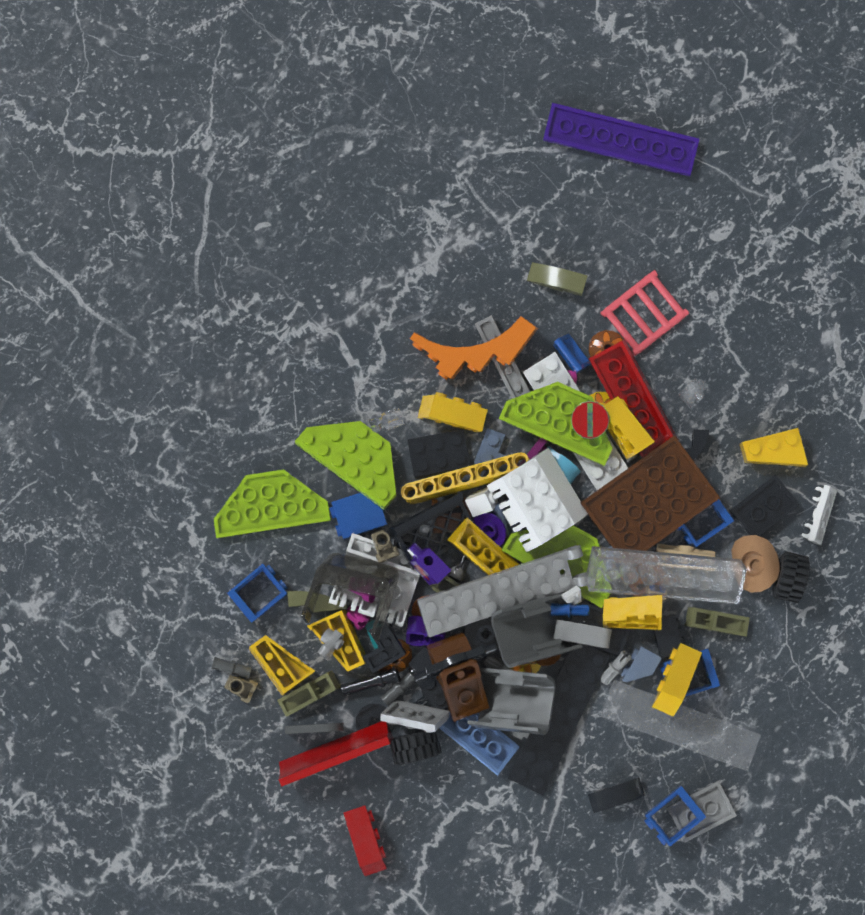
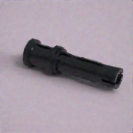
M393 666L389 670L382 672L379 670L375 675L341 684V689L344 696L377 686L383 688L386 684L393 682L400 683L401 678L398 668Z

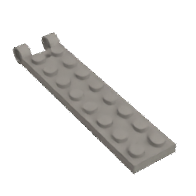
M572 546L417 599L428 637L491 617L494 612L507 607L549 597L570 590L576 585L583 587L590 584L591 580L588 572L572 577L567 560H574L583 556L581 546ZM561 569H564L563 574H560Z

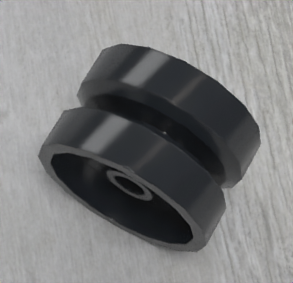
M492 616L467 624L465 627L464 635L471 649L480 646L486 647L495 643L497 651L486 656L499 651L492 628ZM483 631L489 632L488 638L482 637Z

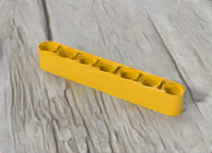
M519 452L410 482L402 487L401 495L408 503L417 504L486 485L519 467L518 462L525 459L527 462L530 459L525 453ZM502 465H508L506 471H499ZM483 470H489V474L486 477H481ZM465 475H471L469 481L462 482ZM447 480H452V484L449 487H444V483ZM434 485L431 492H426L427 486ZM415 490L413 497H407L409 491Z

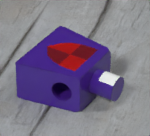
M414 543L407 549L413 556L410 564L429 585L438 584L451 571L430 548L421 549Z

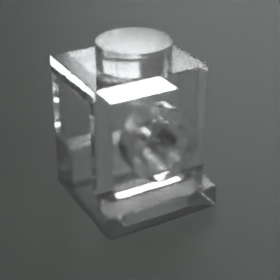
M695 377L677 396L691 409L695 405L694 400L698 403L705 396L703 392L708 385L702 379L698 380Z

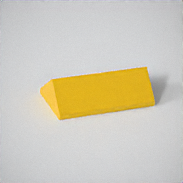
M468 518L447 539L487 576L520 565L510 555L503 552L499 545Z

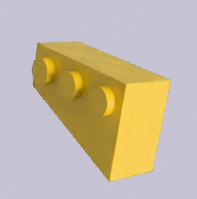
M439 392L422 397L417 418H427L434 420L436 423H445L473 432L483 431L488 409L482 408V404L475 402L466 404L464 399L453 397L452 400L446 398V394Z
M617 396L603 406L608 415L607 430L626 459L654 443V440L630 412L623 399Z
M798 428L744 441L740 444L744 463L806 467L808 465Z
M662 595L627 598L610 597L604 599L603 628L662 630Z
M345 609L307 625V627L314 632L319 640L328 628L333 631L336 629L343 634L344 643L339 650H334L333 656L348 672L366 664L363 659L365 652L351 620L346 616L347 611Z
M266 635L249 647L252 655L282 696L315 672L314 669L304 664L300 659L290 654Z
M680 643L677 649L673 648L669 657L672 661L670 665L667 664L663 672L665 677L657 687L656 691H658V694L652 705L653 708L671 716L675 715L685 698L702 652Z

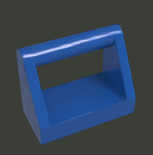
M569 333L554 341V348L576 375L591 365Z

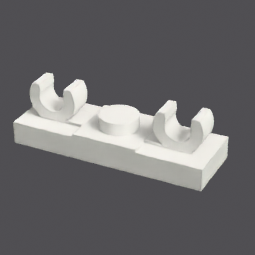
M824 485L823 488H815V490L821 492V496L818 498L813 497V500L818 502L817 508L813 511V525L806 523L805 527L810 528V533H802L804 538L817 545L822 544L837 493L836 489Z

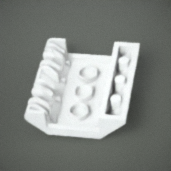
M549 448L487 485L490 493L500 489V491L492 495L494 499L501 497L505 493L509 498L507 501L505 500L500 503L499 508L503 509L510 505L502 513L510 526L520 522V524L512 528L513 531L518 532L524 527L527 528L529 533L523 534L519 538L520 542L530 538L529 541L522 545L526 552L542 545L588 515Z
M352 533L329 603L337 605L338 600H341L339 606L344 607L346 601L350 600L353 601L351 604L352 611H355L356 607L359 606L358 613L372 618L375 612H378L376 617L378 620L386 612L389 613L388 623L392 624L393 619L396 618L395 625L403 627L420 574L416 569L411 570L401 549H398L399 556L379 564L375 556L377 552L373 540ZM356 577L365 580L372 578L380 582L390 583L392 585L389 593L390 600L385 602L383 599H377L373 603L364 601L361 596L348 589L351 578Z

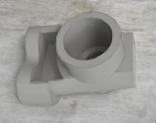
M328 628L320 639L324 645L321 646L317 653L328 661L333 655L334 650H339L344 643L343 634L336 629L333 631Z

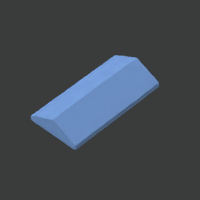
M449 712V719L440 729L498 776L520 746L500 730L477 728L467 724L468 720L478 721L479 713L454 722Z

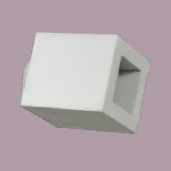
M484 488L469 494L465 502L472 517L494 510L498 504V498L494 499L492 496L495 492L490 493L488 488Z

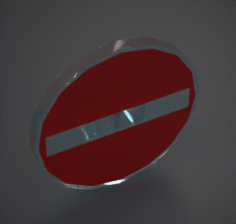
M582 402L572 412V428L582 438H598L608 428V412L598 402Z

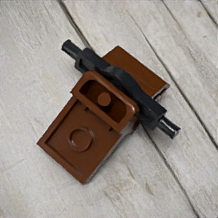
M460 632L426 646L432 665L424 668V671L413 674L414 680L417 682L425 678L429 680L436 677L442 686L451 719L454 722L490 708L480 678L481 673L477 661L485 658L487 654L497 651L495 643L486 647L480 646L471 649L463 632Z

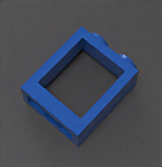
M717 500L711 506L723 523L702 538L696 540L685 524L677 529L678 531H683L685 534L683 538L689 546L696 548L734 522L720 500Z
M261 564L227 593L251 623L258 620L288 595L286 592L288 587L282 580H276L274 577L276 572L270 565L265 566ZM264 572L281 593L255 614L238 592Z
M708 649L701 650L700 652H702L701 660L709 684L687 690L685 697L720 686ZM669 660V661H666V662H663V663H662V664H663V667L660 668V669H661V672H662V675H663V672H664V670H665L666 665H667V664L670 665V663H671L672 660Z
M682 786L677 787L644 814L647 818L644 822L651 830L655 828L659 833L656 837L663 845L667 843L668 846L673 845L706 818L705 814ZM678 795L695 818L669 838L653 819L652 815Z

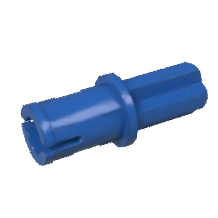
M551 603V616L559 615L571 618V615L588 616L590 613L588 605Z

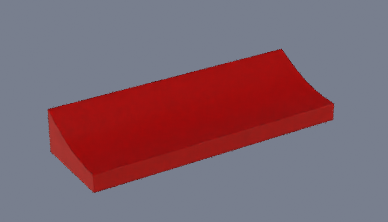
M625 339L589 358L609 398L613 400L618 396L620 399H623L630 412L654 440V443L639 452L642 458L674 435L677 438Z
M381 721L280 761V776L278 780L281 787L389 745L393 735L388 723Z

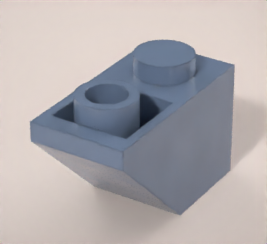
M643 647L635 648L631 654L632 662L630 666L626 665L621 673V676H623L621 681L629 682L653 675L661 657Z

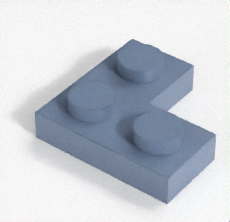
M487 428L474 464L506 456L498 453L505 434ZM502 465L499 471H506L508 465Z

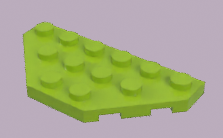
M558 381L506 401L499 416V420L602 466H605L612 450L605 431L598 437L586 438L579 435L573 428V412L582 403L594 402L593 397ZM587 403V437H593V403Z
M356 421L307 427L295 440V444L383 510L396 497L391 444L363 422Z
M284 469L246 475L213 519L216 538L331 521L328 501Z
M573 525L542 545L526 552L522 545L529 541L530 538L523 542H520L519 538L523 534L529 533L528 530L510 534L502 551L522 563L580 545L583 556L578 559L567 560L571 575L573 577L577 574L588 572L591 583L579 587L581 589V597L600 608L603 607L604 599H608L611 588L597 538ZM561 569L560 574H563L564 569Z

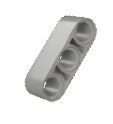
M556 620L553 639L609 649L612 629Z

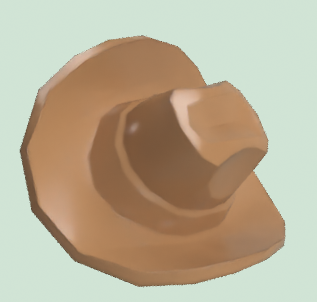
M757 535L743 536L734 542L731 550L737 577L743 589L753 593L762 592L770 588L777 580L780 572L778 555L773 545L767 539Z

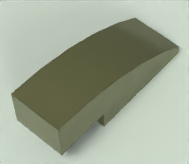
M532 262L527 281L561 292L566 291L582 296L588 276Z
M287 591L289 607L308 606L309 613L348 609L346 604L344 607H340L341 601L339 600L337 605L329 603L330 597L323 594L307 591Z
M688 607L685 626L747 637L750 618Z
M331 670L277 701L285 716L288 717L341 688Z

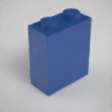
M362 493L331 502L333 507L329 509L332 518H337L339 524L335 526L339 537L342 536L344 540L351 538L352 533L361 535L388 526L382 508Z

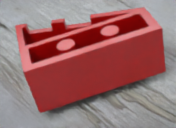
M364 805L344 812L358 863L364 876L386 870L384 861L386 854L383 846L380 847L378 843L380 839L378 829H374L372 822L375 821L372 810L368 811Z

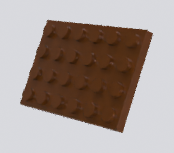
M674 435L583 500L581 505L626 566L719 500L720 497Z

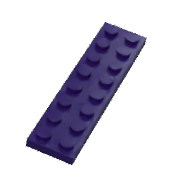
M552 103L543 141L691 176L699 138Z

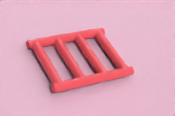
M655 270L600 312L604 318L607 317L630 345L634 356L645 350L689 314V311L682 309L657 278L658 274ZM650 282H652L677 313L669 321L642 289ZM637 294L662 325L654 333L627 301L633 295ZM622 305L647 336L640 344L635 341L614 315L613 311Z

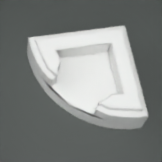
M577 585L561 595L566 603L578 604L582 602L581 589Z

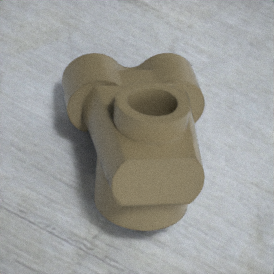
M385 530L371 535L377 552L375 556L379 564L400 555L397 546H393ZM383 539L385 544H378V540Z
M229 675L224 688L241 697V701L249 703L258 682L251 679L247 681ZM234 681L239 682L237 688L232 687Z

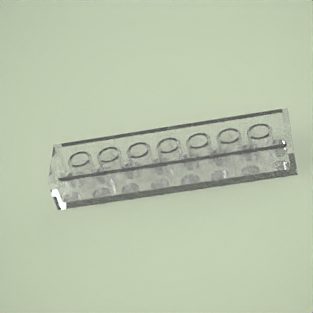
M592 546L585 582L589 592L636 596L662 595V598L739 604L747 568L741 559Z
M612 680L600 717L744 771L749 770L761 734L680 705L674 716L668 715L652 707L656 695Z

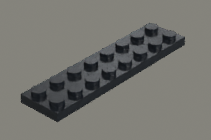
M582 644V648L568 653L555 680L556 690L549 730L545 735L529 734L508 779L541 795H544L610 658V655L592 646Z

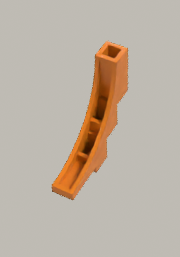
M520 316L500 336L486 343L471 347L443 346L415 332L410 339L413 341L412 345L418 350L422 351L424 349L429 353L427 356L434 362L440 361L435 368L439 370L438 374L447 380L448 378L454 379L466 362L468 363L467 367L476 373L477 370L483 372L495 355L497 356L496 360L505 366L506 363L512 365L538 328Z

